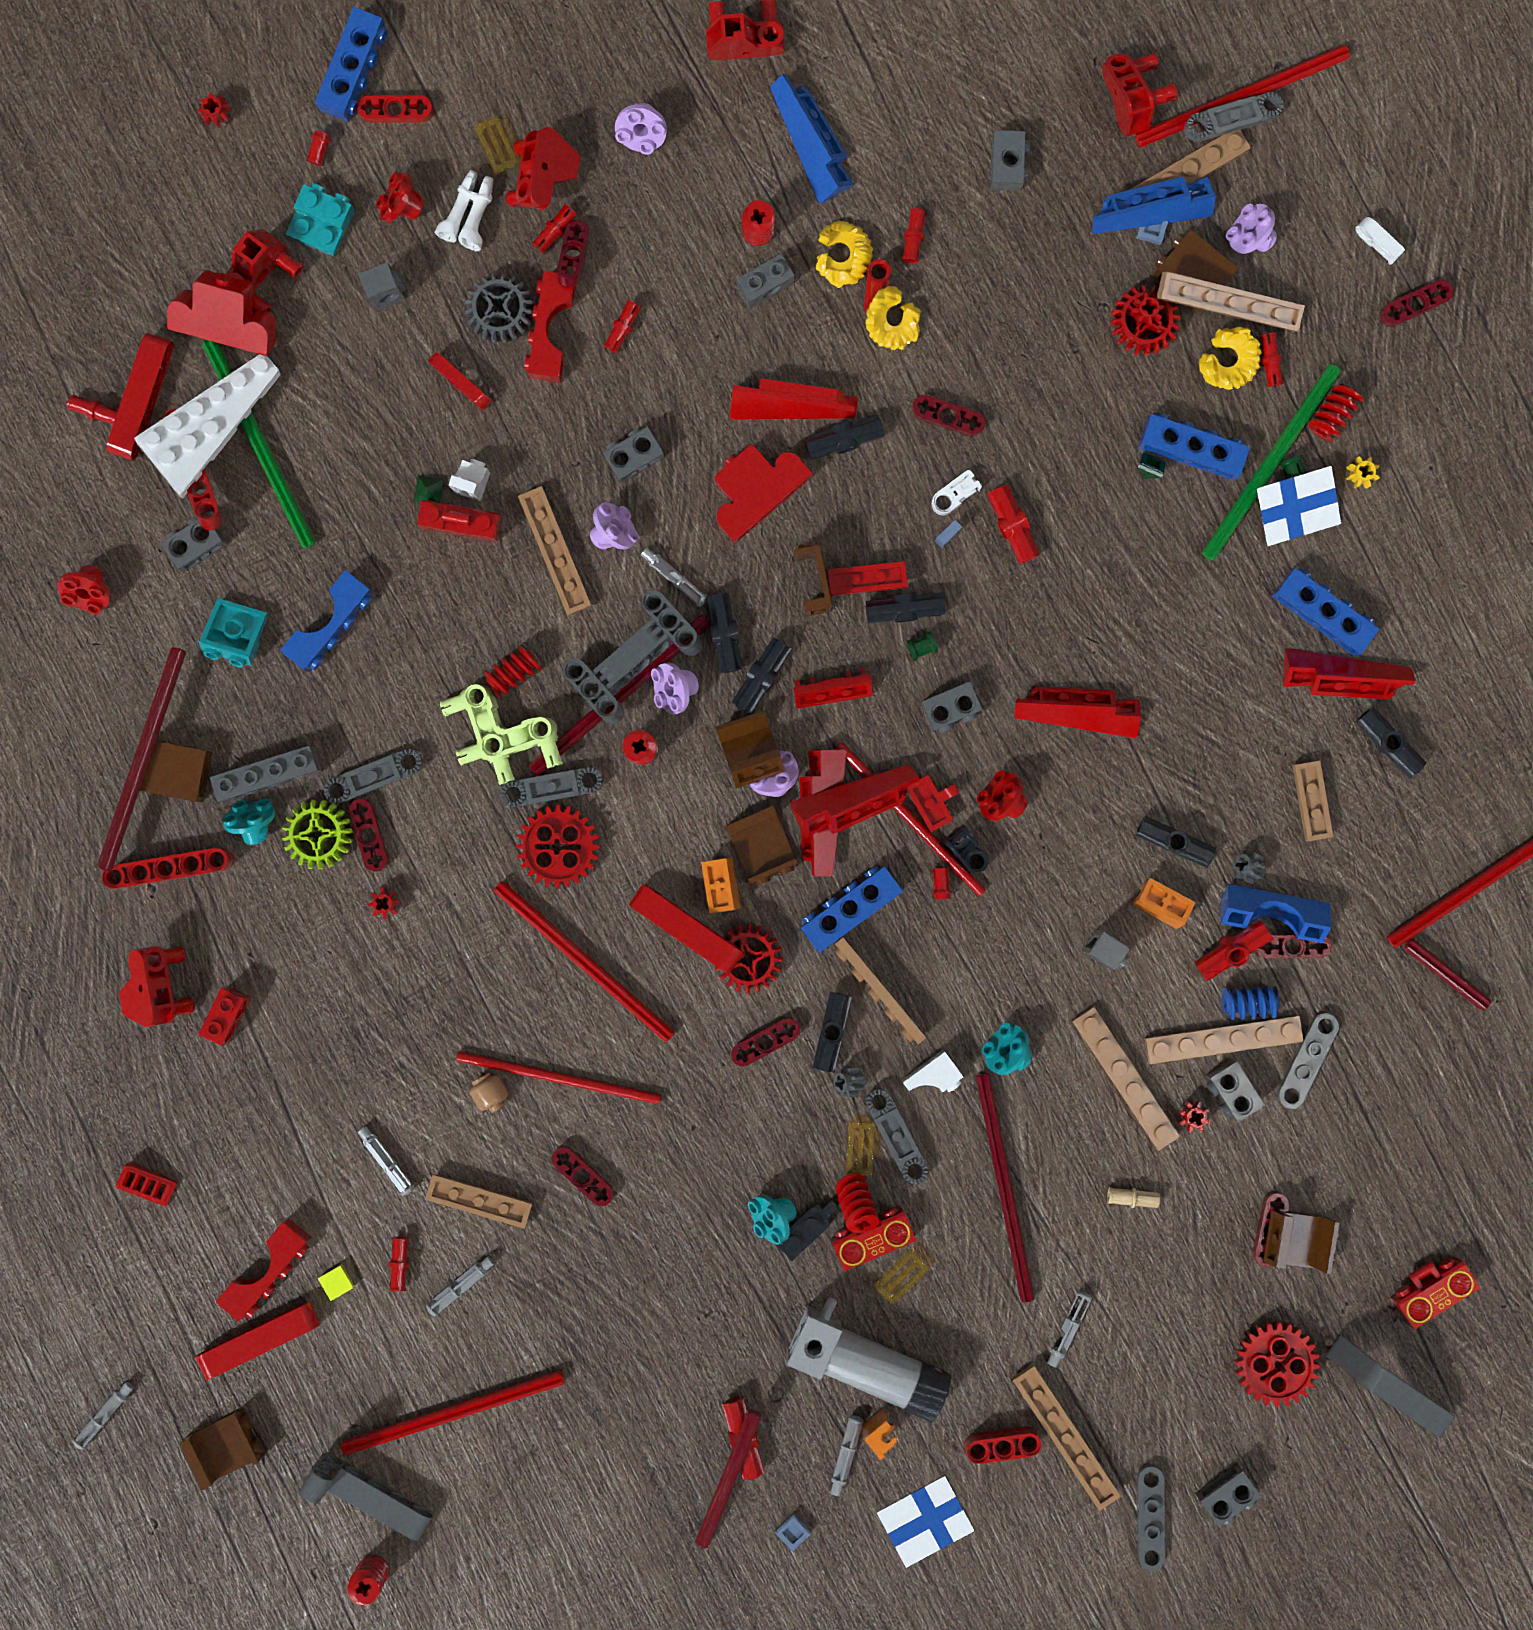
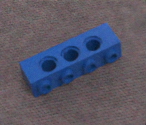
M353 7L315 100V104L321 112L349 122L351 115L354 116L356 114L359 95L361 91H365L368 85L367 75L370 68H374L377 63L378 48L380 44H384L387 38L388 30L383 18ZM363 38L369 39L367 44L363 46L357 45L359 40ZM359 62L357 68L353 70L348 69L350 63ZM349 86L346 93H338L340 87Z
M1163 413L1151 414L1147 418L1137 448L1234 481L1241 476L1250 449L1249 446L1243 445L1244 441L1230 437L1229 440L1219 437L1220 434L1210 429H1205L1204 431L1195 429V425L1190 422H1174L1170 420V416ZM1164 432H1172L1175 435V442L1170 443L1166 441ZM1190 439L1198 441L1200 445L1199 451H1194L1189 447L1188 442ZM1217 447L1223 450V459H1218L1214 456V448Z
M1302 568L1290 570L1271 596L1353 656L1362 654L1379 631V628L1374 625L1375 621L1365 614H1358L1353 610L1354 606L1347 600L1336 598L1332 595L1333 591L1328 586L1322 583L1318 585L1311 579L1312 575ZM1302 589H1307L1310 592L1311 598L1309 602L1301 598L1300 593ZM1323 604L1331 607L1332 613L1330 617L1322 613ZM1344 619H1348L1352 623L1351 632L1344 630Z
M876 865L864 874L866 879L860 884L854 881L843 889L846 894L841 898L832 897L823 904L825 909L816 915L813 911L802 919L804 925L800 928L819 953L903 892L885 866L879 869ZM872 884L877 887L878 894L874 899L869 900L865 898L863 891L867 885ZM847 900H853L857 904V910L852 915H847L843 912L842 906ZM827 915H831L836 919V926L832 930H826L822 927V919Z

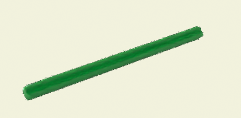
M209 340L202 343L204 350L219 380H222L231 374L232 371L218 343ZM251 412L240 423L301 546L304 549L310 548L316 544V541Z
M1330 364L1324 370L1202 551V555L1212 561L1217 557L1258 496L1257 488L1264 487L1341 373L1338 367Z

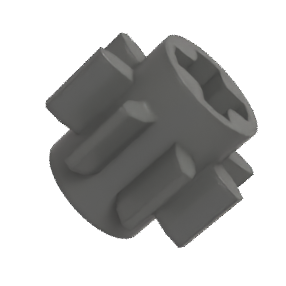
M1246 850L1245 854L1237 855L1233 866L1235 871L1238 872L1235 877L1250 884H1253L1254 880L1262 879L1265 868H1267L1261 862L1264 856Z
M840 1067L841 1073L835 1074L834 1077L835 1089L841 1093V1097H859L858 1091L864 1090L866 1085L865 1075L859 1071V1067Z

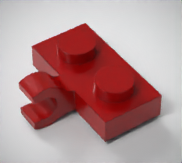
M926 775L919 779L918 782L907 787L909 795L930 832L953 820L944 801L959 793L955 784L938 792L929 775Z

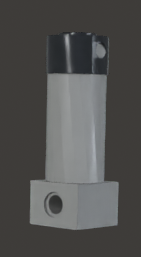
M827 1298L822 1311L807 1305L787 1350L788 1366L820 1380L823 1374L896 1405L902 1408V1410L931 1423L936 1419L949 1392L951 1383L950 1373L923 1361H917L842 1328L840 1319L831 1316L837 1304L834 1298ZM811 1340H818V1341H819V1343L814 1344V1345H813V1344H810L809 1342H810Z

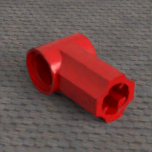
M876 259L868 267L863 312H867L878 290L889 286L891 268L885 260ZM881 268L886 276L882 279H876L872 275V270Z

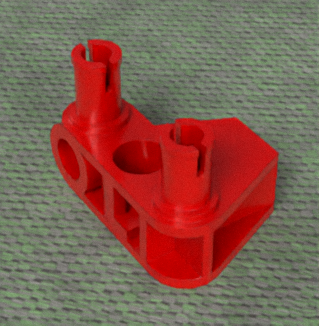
M760 0L762 22H755L744 13L725 14L724 2L714 1L709 3L710 26L706 29L708 58L711 60H730L782 54L785 51L782 23L777 20L776 0ZM768 36H774L776 39H774V41L771 42L765 38H767Z
M1154 52L1137 59L1118 53L1109 56L1102 65L1104 81L1113 98L1116 121L1125 137L1149 130L1156 106L1177 100V90L1174 83L1151 90L1141 76L1142 73L1159 68L1158 59Z
M551 127L528 132L524 139L516 140L513 145L515 154L521 157L517 188L506 193V202L512 207L521 205L528 209H546L552 198L554 183L577 179L580 155Z
M264 229L247 231L232 249V266L226 272L231 277L249 281L253 284V312L257 310L270 312L272 306L256 295L255 292L275 266L278 265L294 279L300 275L304 268L301 263L287 254L286 245Z
M160 946L134 949L130 952L128 962L131 979L119 991L123 1016L144 1027H151L170 1023L174 1020L175 1016L193 1013L195 1007L190 997L173 1000L167 965L184 962L185 951L181 946L164 950Z

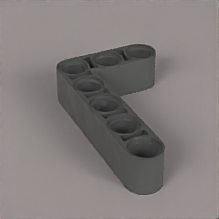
M1341 1334L1325 1355L1368 1390L1439 1438L1455 1418L1454 1415L1383 1367Z
M324 1452L320 1456L298 1492L306 1501L319 1504L327 1491L415 1541L421 1539L433 1518L432 1513L423 1506L328 1452Z

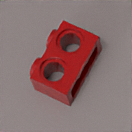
M230 986L221 987L198 1035L220 1046L229 1044L249 1004L251 996Z

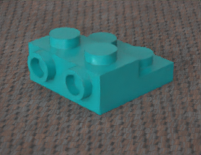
M312 183L310 187L303 184L293 207L295 213L286 236L335 257L355 210L349 204L350 199L344 195L335 193L333 197L326 194V189L318 184Z
M217 598L199 640L201 651L212 660H218L219 657L229 659V663L236 667H243L244 664L251 666L260 646L259 638L268 619L267 612Z

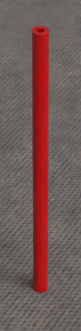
M843 742L835 748L836 750H845L847 752L846 761L863 778L874 775ZM903 804L893 807L909 826L979 897L986 891L973 875Z
M460 1051L456 1060L457 1062L658 1105L661 1094Z

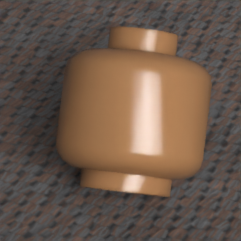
M489 1072L471 1082L473 1086L470 1089V1094L479 1110L485 1111L489 1109L493 1113L505 1106L503 1101L508 1097V1092L499 1076H491Z

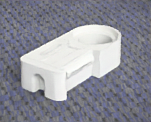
M1365 217L1356 227L1357 234L1370 247H1374L1389 261V264H1392L1405 251L1404 247L1372 218Z
M970 470L965 471L934 495L931 502L932 509L939 515L951 513L961 505V502L976 492L975 489L980 491L982 487L980 482L974 479V474ZM947 496L951 501V506L946 510L939 509L936 505L938 497Z

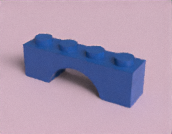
M346 570L329 589L334 600V614L328 625L313 633L295 631L280 650L307 672H310L312 669L316 670L324 661L322 656L328 649L332 650L340 641L339 635L344 629L349 630L357 619L355 618L356 614L360 609L365 610L373 600L371 596L374 592Z
M1232 884L1227 885L1221 898V924L1247 928L1254 919L1271 917L1287 924L1294 931L1298 939L1319 943L1324 942L1331 929L1330 903Z

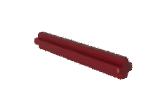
M1409 939L1403 947L1406 952L1477 1008L1485 1011L1491 1005L1492 1000L1418 941Z

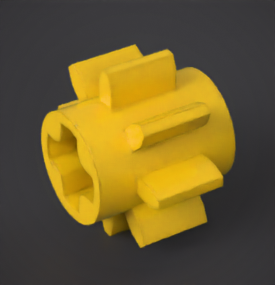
M1359 456L1355 458L1356 465L1350 464L1346 467L1350 471V476L1346 480H1352L1355 483V489L1361 484L1367 489L1371 487L1370 480L1376 481L1380 478L1376 475V469L1380 466L1374 465L1371 462L1372 457L1362 461V458ZM1363 468L1364 474L1367 476L1362 477V471H1360L1359 469Z

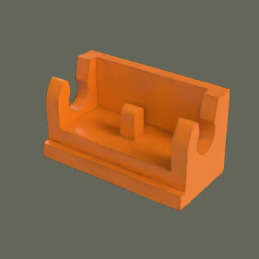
M733 857L701 862L709 914L741 908Z
M1151 878L1140 887L1141 892L1134 898L1132 906L1175 929L1186 924L1196 902Z
M884 1407L862 1425L865 1442L880 1460L885 1457L884 1454L897 1442L896 1436L892 1437L890 1441L885 1442V1437L893 1431L894 1424L888 1423V1412Z

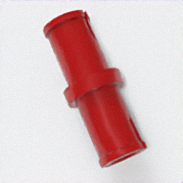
M567 204L563 205L551 221L548 220L545 223L546 227L532 241L531 244L536 249L545 241L539 248L542 254L546 253L547 249L558 237L561 238L564 235L563 230L567 224L577 216L576 212L571 210L564 217L570 210Z
M910 209L908 229L904 232V239L906 241L902 260L905 263L916 264L919 261L920 245L925 237L923 227L927 213L923 209Z
M630 300L626 301L619 318L613 321L612 325L614 327L603 344L606 349L609 348L610 351L618 354L627 334H631L633 330L631 326L642 307L636 306V303Z
M1276 332L1269 333L1270 344H1268L1267 334L1259 336L1263 354L1261 365L1265 367L1267 388L1274 387L1273 376H1275L1276 386L1284 384L1280 366L1282 355L1278 353Z
M72 394L67 401L68 410L86 415L88 419L93 421L100 420L113 425L118 410L102 405L98 400L90 401L75 394Z
M392 1237V1257L388 1264V1267H391L390 1291H406V1271L410 1264L407 1261L409 1241L407 1237Z

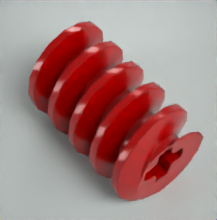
M752 201L742 213L743 237L746 242L754 246H762L772 239L775 230L774 210L765 201Z
M1344 384L1334 386L1332 394H1329L1326 397V402L1321 404V411H1317L1314 414L1315 419L1308 423L1310 430L1321 439L1333 442V439L1330 437L1331 435L1337 437L1341 435L1336 427L1345 428L1347 426L1342 419H1352V415L1348 410L1357 411L1359 409L1354 401L1363 403L1364 398L1350 386Z
M518 646L520 655L517 656L510 652L511 661L509 662L502 658V668L493 664V674L487 670L484 671L486 681L500 699V691L506 695L510 694L508 685L515 689L518 688L516 679L523 683L527 681L525 673L532 677L535 676L533 667L541 671L543 670L529 649L526 650Z
M632 731L623 741V753L626 758L635 764H649L657 756V742L646 731ZM644 742L643 745L646 747V751H640L637 754L638 750L635 748V745H641Z
M852 1173L842 1177L835 1186V1192L838 1195L846 1227L854 1233L869 1232L879 1225V1218L876 1216L875 1208H873L874 1202L871 1199V1193L868 1191L869 1187L866 1183V1178L860 1173Z
M372 1555L365 1557L359 1562L347 1585L348 1595L353 1602L364 1606L370 1605L377 1599L389 1575V1567L384 1559Z

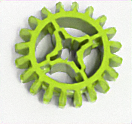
M311 800L310 807L306 802L301 803L303 812L298 808H294L292 811L296 817H286L291 826H283L282 829L284 831H289V836H282V840H290L291 844L286 845L284 848L286 851L294 849L290 858L296 859L300 856L298 861L300 866H303L308 860V869H313L316 863L318 869H324L325 862L329 867L334 866L333 857L337 861H342L343 857L339 852H349L344 843L353 842L352 839L346 838V833H353V829H345V825L351 821L348 818L341 820L345 814L344 810H340L335 814L336 804H331L327 809L328 802L326 800H322L320 806L317 800ZM320 813L328 816L334 822L336 829L326 828L323 824V819H320ZM311 815L312 819L309 820V828L304 832H299L302 822ZM317 828H319L318 831L329 832V834L318 837V842L317 838L306 837V835L317 832ZM337 836L333 848L324 854L327 840ZM300 840L309 841L312 844L313 850H315L316 856L306 852L301 846Z

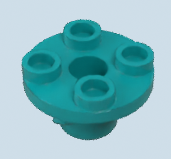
M270 799L251 802L239 800L232 804V809L225 814L222 822L227 832L241 834L246 844L256 845L267 838L268 824L274 819L275 810Z
M1003 1023L982 1048V1054L985 1056L988 1068L999 1075L1010 1074L1016 1069L1021 1071L1032 1060V1052L1029 1049V1038L1026 1031L1010 1023Z
M761 1194L748 1202V1208L754 1221L753 1230L759 1238L764 1237L776 1245L788 1239L790 1234L789 1222L794 1220L797 1214L791 1200L786 1197L772 1199L767 1195Z

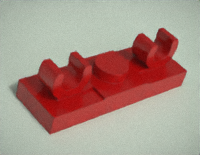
M905 561L827 570L830 597L908 588Z
M860 668L861 675L852 677L851 671L847 670V678H830L815 683L814 678L809 677L810 684L803 686L800 684V680L796 679V687H793L796 709L873 696L870 674L866 675L865 669Z

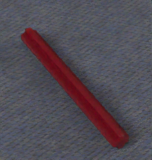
M750 1409L746 1414L695 1540L696 1544L702 1548H707L711 1543L761 1420V1413L754 1409Z

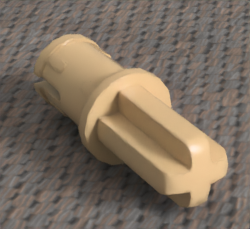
M1109 1187L1107 1203L1130 1205L1131 1208L1135 1206L1158 1208L1160 1205V1194L1158 1192L1139 1191L1135 1187H1132L1131 1190Z

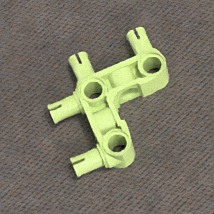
M471 685L463 689L460 695L440 701V707L445 708L442 709L444 716H449L466 709L474 729L477 744L456 750L457 756L467 755L458 759L460 765H465L481 758L490 761L494 765L499 785L515 780L508 762L509 755L535 746L541 747L547 769L563 764L556 745V741H558L557 725L551 718H531L522 721L521 725L509 729L502 726L497 712L498 704L492 690L485 685ZM480 689L484 694V698L480 703H477L474 695ZM542 722H545L548 726V732L544 736H541L538 732V726ZM495 738L500 743V748L497 752H493L490 747L491 741Z

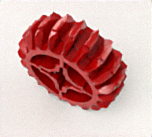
M1142 285L1139 292L1133 287L1130 290V295L1124 292L1121 296L1122 300L1115 302L1114 305L1117 309L1111 311V316L1115 319L1110 321V326L1118 327L1112 331V336H1121L1117 344L1120 345L1126 342L1125 351L1128 352L1133 347L1135 348L1134 355H1138L1141 349H1143L1144 356H1149L1151 350L1153 353L1158 354L1160 347L1167 349L1169 346L1168 341L1173 342L1175 340L1174 332H1178L1180 329L1175 323L1179 322L1181 317L1173 314L1179 309L1177 305L1170 306L1171 302L1158 299L1159 305H1164L1161 313L1164 317L1165 326L1161 325V321L1156 322L1152 320L1150 328L1144 325L1140 330L1139 328L1142 323L1136 325V316L1130 315L1131 311L1137 309V307L1134 308L1131 305H1133L1135 299L1142 301L1145 293L1148 294V297L1154 298L1157 296L1156 286H1152L1150 291L1147 292V287ZM1147 308L1142 309L1143 311L1146 310L1148 313L1152 312V310H1147ZM1125 315L1129 316L1128 319L1134 324L1133 333L1130 332L1126 325ZM1143 333H1151L1152 335L1156 333L1159 335V337L1149 340L1139 338Z
M747 923V931L743 932L739 924L736 926L737 934H734L731 929L727 930L728 935L731 937L728 941L733 944L739 939L743 952H745V945L747 951H750L751 954L762 955L752 960L753 971H751L750 965H746L742 961L738 962L735 966L745 967L750 975V980L739 978L732 972L730 974L724 972L719 978L720 980L727 976L730 978L726 983L727 987L736 982V992L740 991L741 985L746 986V994L750 993L751 985L755 986L756 992H760L759 983L762 982L768 988L770 985L766 979L768 977L773 981L777 979L772 971L781 972L782 970L780 966L775 965V961H783L782 956H775V953L782 951V947L773 948L772 945L778 941L777 937L769 941L767 937L771 931L766 930L764 935L760 934L761 925H757L756 932L751 931V923ZM746 937L759 939L767 946V949L752 950ZM770 956L768 969L763 975L758 977L756 963Z

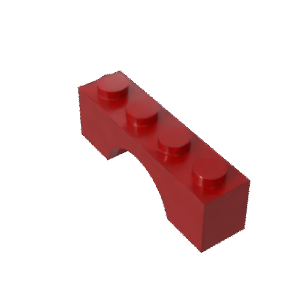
M544 271L543 279L539 278L537 282V294H540L539 304H534L533 319L536 320L535 329H530L528 344L532 345L531 354L526 355L524 369L528 370L530 379L561 383L565 357L560 350L550 343L548 330L551 321L559 312L573 308L576 286L566 287L561 285L555 272Z
M287 1218L266 1241L271 1255V1262L265 1276L254 1280L236 1278L215 1303L238 1322L245 1316L250 1319L259 1309L256 1303L263 1296L267 1299L275 1290L276 1286L273 1283L277 1278L283 1279L293 1268L290 1265L295 1257L300 1259L310 1248L307 1243L312 1237L291 1219Z

